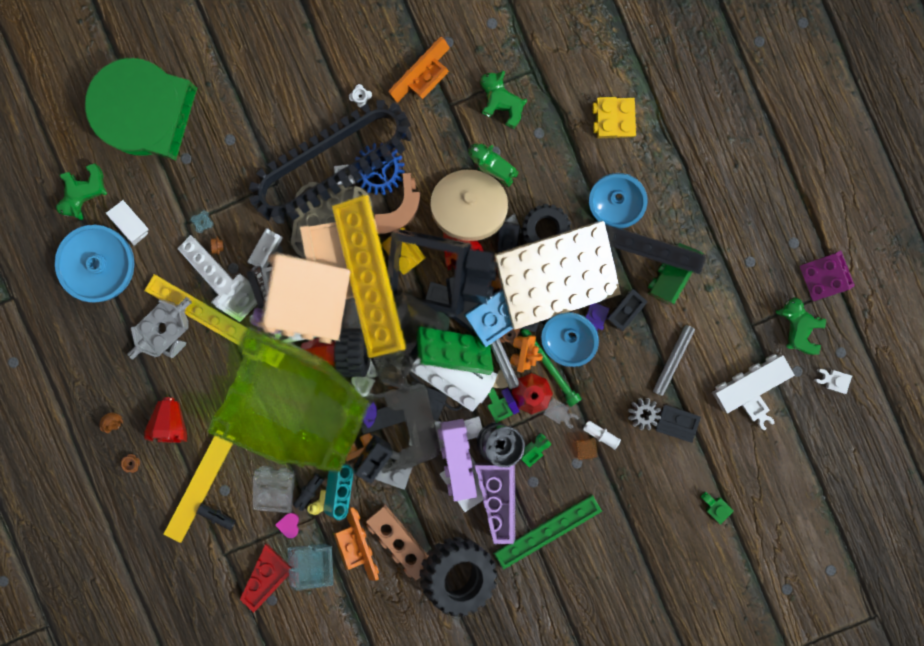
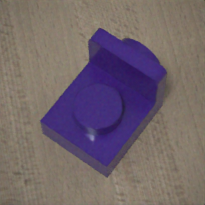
M596 303L590 304L585 318L593 324L596 331L598 329L603 330L609 308Z

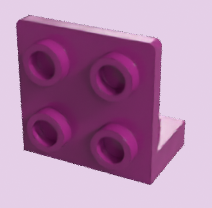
M841 250L800 266L813 301L850 290L855 286Z

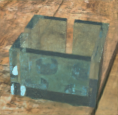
M323 543L308 545V547L288 548V565L292 567V569H289V586L291 588L303 590L333 586L332 546Z

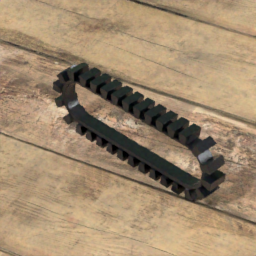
M376 100L377 110L373 111L368 103L361 107L365 114L361 117L358 110L351 113L354 119L353 123L346 116L340 120L344 126L343 129H340L337 122L330 126L334 133L333 135H330L327 129L319 132L324 139L322 142L319 141L316 135L311 137L309 140L314 147L310 148L306 142L298 145L303 151L302 154H299L296 148L288 151L293 158L291 161H289L285 154L280 156L278 159L283 166L279 167L275 161L267 164L273 171L268 175L261 168L256 175L262 182L260 185L251 182L249 187L250 191L255 195L249 197L251 204L267 221L272 217L276 223H285L284 214L286 213L293 220L297 219L300 215L295 210L299 207L303 214L311 210L306 204L307 201H310L315 208L321 204L316 197L320 194L323 200L326 201L331 198L327 189L331 188L335 195L342 191L337 184L341 181L346 189L352 185L348 176L352 175L357 182L363 178L358 171L361 168L366 176L373 172L369 163L373 162L376 169L382 167L383 163L379 157L383 155L386 162H390L394 159L390 152L394 148L401 155L406 149L400 140L410 141L412 136L408 128L411 124L405 112H402L399 105L394 102L388 108L384 100ZM389 118L396 122L395 134L386 143L281 206L267 204L266 192L269 186L276 180L376 119Z

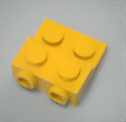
M601 97L596 99V103H593V114H596L593 132L597 133V138L636 137L635 98Z

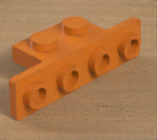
M443 37L435 41L388 91L396 102H399L410 89L423 99L449 72L438 61L450 48Z
M349 507L347 519L350 527L333 533L345 569L350 570L363 564L368 579L377 581L379 580V570L377 565L373 563L371 557L372 550L365 540V530L360 526L359 513L354 507Z

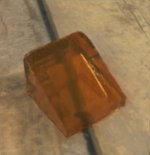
M595 438L575 441L578 460L598 457Z

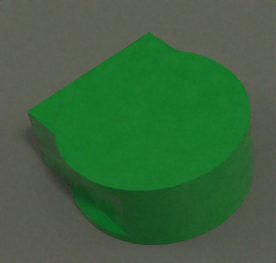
M137 58L120 59L102 68L91 81L86 94V115L94 132L107 144L130 155H157L176 161L197 87L189 80L166 74L161 68L149 61Z

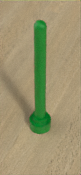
M521 330L524 337L532 335L529 330ZM535 340L534 346L539 347L538 353L543 355L541 362L566 395L565 402L569 408L574 406L582 398L578 393L571 391Z

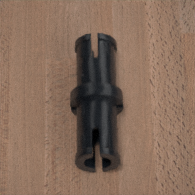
M318 473L313 474L308 484L303 486L301 494L293 503L294 507H300V511H303L310 499L315 497L316 490L325 480L321 475L318 477Z
M201 503L196 514L210 520L212 524L216 523L229 531L232 530L236 520L222 514L221 510L218 509L216 511L204 503Z

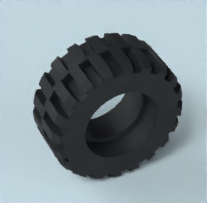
M454 537V541L447 538L444 539L443 544L437 543L434 545L435 549L433 551L429 550L427 553L428 558L423 559L421 565L424 568L419 573V576L422 578L420 585L425 596L442 613H449L455 617L458 616V613L461 616H467L468 612L475 613L478 611V607H484L487 604L485 601L487 598L490 599L493 593L491 591L496 588L497 584L494 579H497L496 565L489 553L468 538ZM471 562L472 573L466 585L455 591L445 590L444 581L448 571L457 563Z

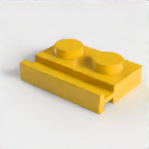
M391 236L381 244L388 255H390ZM402 242L399 270L403 275L407 274L426 258L417 245Z

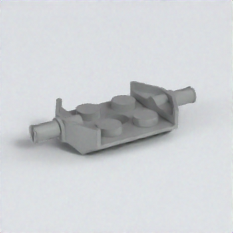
M185 297L179 304L167 300H159V304L137 326L131 327L135 347L128 353L131 359H134L140 352L154 357L160 356L188 329L185 309L192 303L188 297ZM160 323L166 325L164 333H161L159 330Z

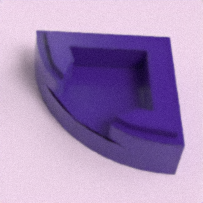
M509 389L502 390L503 397L512 413L520 412Z
M374 401L358 411L367 428L373 425L377 416Z

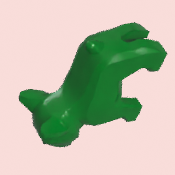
M504 70L497 74H483L480 79V85L486 92L487 107L483 109L482 114L490 118L496 109L506 110L510 116L506 126L515 129L521 120V113L524 105L527 103V99L522 100L504 88Z
M479 143L471 145L468 154L478 164V171L498 178L502 185L509 188L513 183V178H516L519 173L516 168L500 155L493 152V145L489 147Z
M94 163L86 166L87 171L90 172L88 181H77L75 175H71L70 172L60 174L61 179L65 181V196L56 205V210L59 214L74 216L83 220L81 212L83 203L101 194L107 195L104 188V174L99 165Z
M793 297L786 302L783 309L776 311V314L785 317L790 322L789 344L786 345V348L796 349L805 354H820L821 345L810 343L807 338L814 328H825L826 319L814 318L805 311L802 300Z

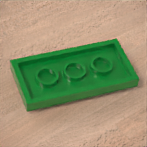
M425 327L417 329L419 362L421 365L491 375L494 372L490 345L485 347L478 336Z

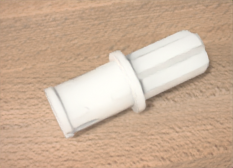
M588 421L583 428L584 431L597 438L598 442L602 441L614 450L621 441V439L607 432L606 428L602 429L591 421Z

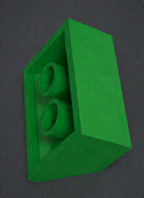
M682 243L676 244V246L702 253ZM661 263L657 270L659 272L657 278H653L647 287L650 289L648 294L667 305L675 304L693 272Z

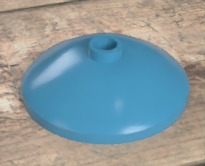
M612 173L602 177L594 184L589 196V206L594 217L598 221H604L605 224L617 228H625L635 224L642 218L647 208L648 200L645 188L636 178L624 173ZM616 194H621L622 197L617 198Z
M564 312L553 316L547 321L542 331L541 339L544 350L551 359L564 366L577 367L588 363L596 354L599 346L598 333L593 324L585 317L576 313Z

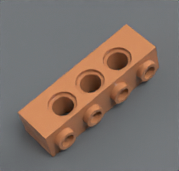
M384 504L367 519L368 525L366 526L372 534L376 533L379 536V542L385 549H390L393 553L391 554L392 558L398 564L401 562L405 567L403 570L409 578L413 577L415 580H418L420 578V570L424 568L421 565L422 561L427 559L428 555L386 504ZM388 524L391 526L392 531L385 533L382 531L381 526ZM401 539L404 542V546L396 547L394 541ZM414 554L417 559L414 562H409L406 556Z

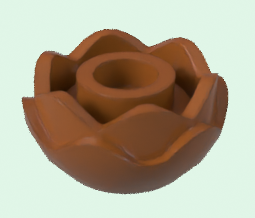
M114 412L104 415L100 420V430L110 433L111 430L119 429L120 424L123 423L122 416Z

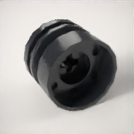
M492 422L480 430L477 437V449L484 459L499 467H510L522 458L525 443L522 435L516 429L500 422Z

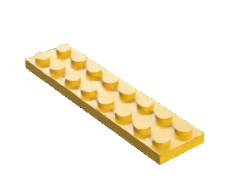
M363 195L333 205L332 209L347 270H350V283L368 356L372 358L404 350L406 348L368 195Z

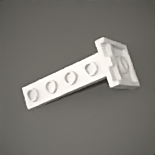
M190 235L177 248L219 294L213 300V304L217 308L240 322L257 305L249 280L241 274L233 280L193 236Z

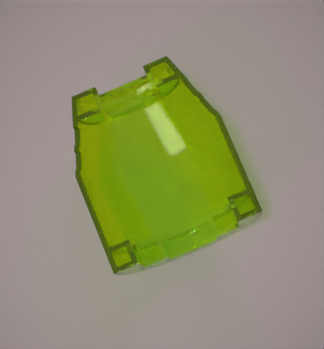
M254 327L247 328L238 349L243 351L242 355L244 357L236 379L229 387L224 404L213 415L207 432L278 464L292 463L298 464L299 467H304V465L316 466V469L340 472L359 433L370 402L324 358Z

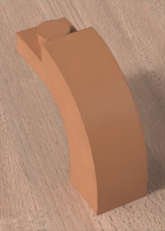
M411 173L403 174L404 200L401 206L392 213L375 214L378 235L392 234L393 231L399 230L402 227L405 228L415 217L420 204V192H412V190L416 189L415 178H411Z

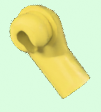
M321 490L319 500L308 506L309 514L317 515L324 511L326 490Z

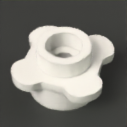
M360 84L356 85L353 93L349 95L350 101H355L360 108L372 97V93L366 91Z

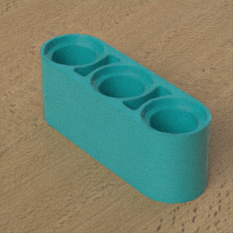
M339 461L333 462L329 468L324 512L334 519L342 520L348 514L353 468Z

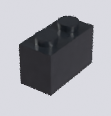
M631 289L607 316L606 320L619 331H624L648 301L634 289Z

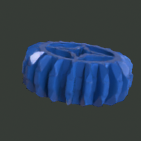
M375 143L373 144V150H370L369 146L365 147L367 150L366 154L377 148ZM396 149L391 152L394 157L393 160L388 163L386 161L382 162L384 177L378 171L377 173L374 172L376 167L373 162L371 167L373 172L366 176L362 168L359 170L363 178L357 181V183L363 181L360 187L364 189L368 186L367 193L374 189L375 195H378L379 190H381L382 195H385L386 188H388L390 193L393 192L390 187L391 185H394L396 188L399 187L395 182L396 180L403 181V178L398 175L405 174L404 170L399 169L404 167L405 164L402 162L398 163L402 156L395 157L398 153ZM362 150L359 152L361 156L366 155ZM395 165L394 175L388 180L386 171L391 168L390 166ZM379 177L384 184H373L367 179Z

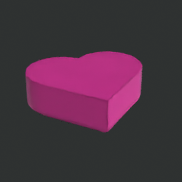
M290 512L276 524V527L287 538H294L299 532V527L297 526L299 516L294 512Z

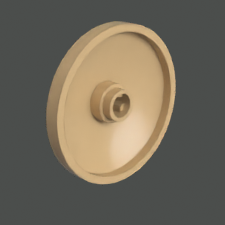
M460 170L453 172L441 179L432 192V217L436 225L444 233L455 239L468 241L485 239L497 232L506 219L508 199L504 188L495 178L481 171Z

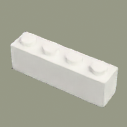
M773 354L765 359V363L761 365L757 363L751 366L749 372L745 374L741 372L733 376V381L717 385L715 387L716 390L712 393L722 411L729 413L795 376L785 357Z

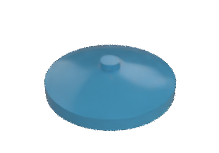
M87 225L75 229L63 239L56 252L55 271L62 287L73 297L86 302H104L118 296L130 283L134 272V256L128 242L115 230L100 225Z

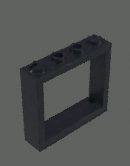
M402 229L393 231L391 234L388 279L395 305L406 304L413 309L424 308L428 312H442L449 317H455L463 312L465 302L463 290L467 277L465 267L469 250H471V243ZM402 242L458 253L452 305L397 293Z

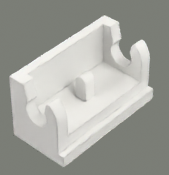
M123 200L106 213L133 246L148 234L147 231L149 229Z
M266 228L248 263L254 266L261 265L262 269L267 268L269 256L275 254L283 237Z

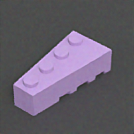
M463 419L442 422L441 429H438L439 440L444 441V447L441 448L443 459L447 458L448 466H444L446 478L450 477L451 484L447 485L449 496L453 495L454 501L477 497L468 450L466 426Z
M476 463L475 469L484 499L483 502L494 544H513L515 541V465L499 467L492 463Z

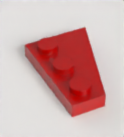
M267 543L240 598L253 613L294 570Z

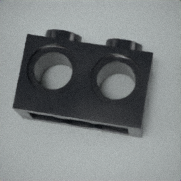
M374 434L353 464L355 475L372 484L393 455L391 444Z

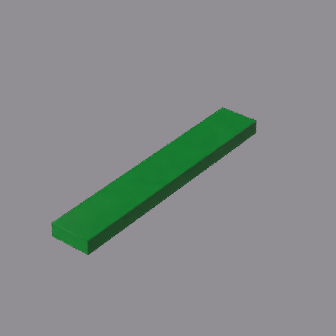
M591 494L516 538L513 544H506L494 551V554L502 568L506 569L601 513L602 510Z

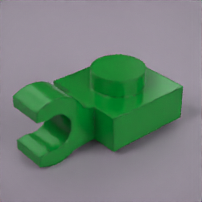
M492 387L488 393L492 403L487 406L497 423L513 415L505 398L499 399Z
M540 433L536 437L535 444L531 442L524 447V453L521 458L523 462L530 468L543 456L541 452L550 447V441Z
M706 491L700 496L709 505L706 511L720 525L734 512L720 497L714 500Z

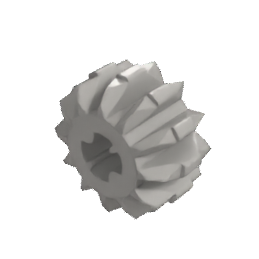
M638 398L639 405L635 402L631 403L635 409H628V412L633 413L628 419L634 420L632 423L634 427L639 424L640 430H643L644 426H646L647 430H650V423L657 426V422L654 419H661V416L655 413L661 410L660 408H654L657 404L655 401L650 403V399L646 398L643 402L641 398ZM643 410L648 412V414H646V418L642 416L640 417V414L643 413Z

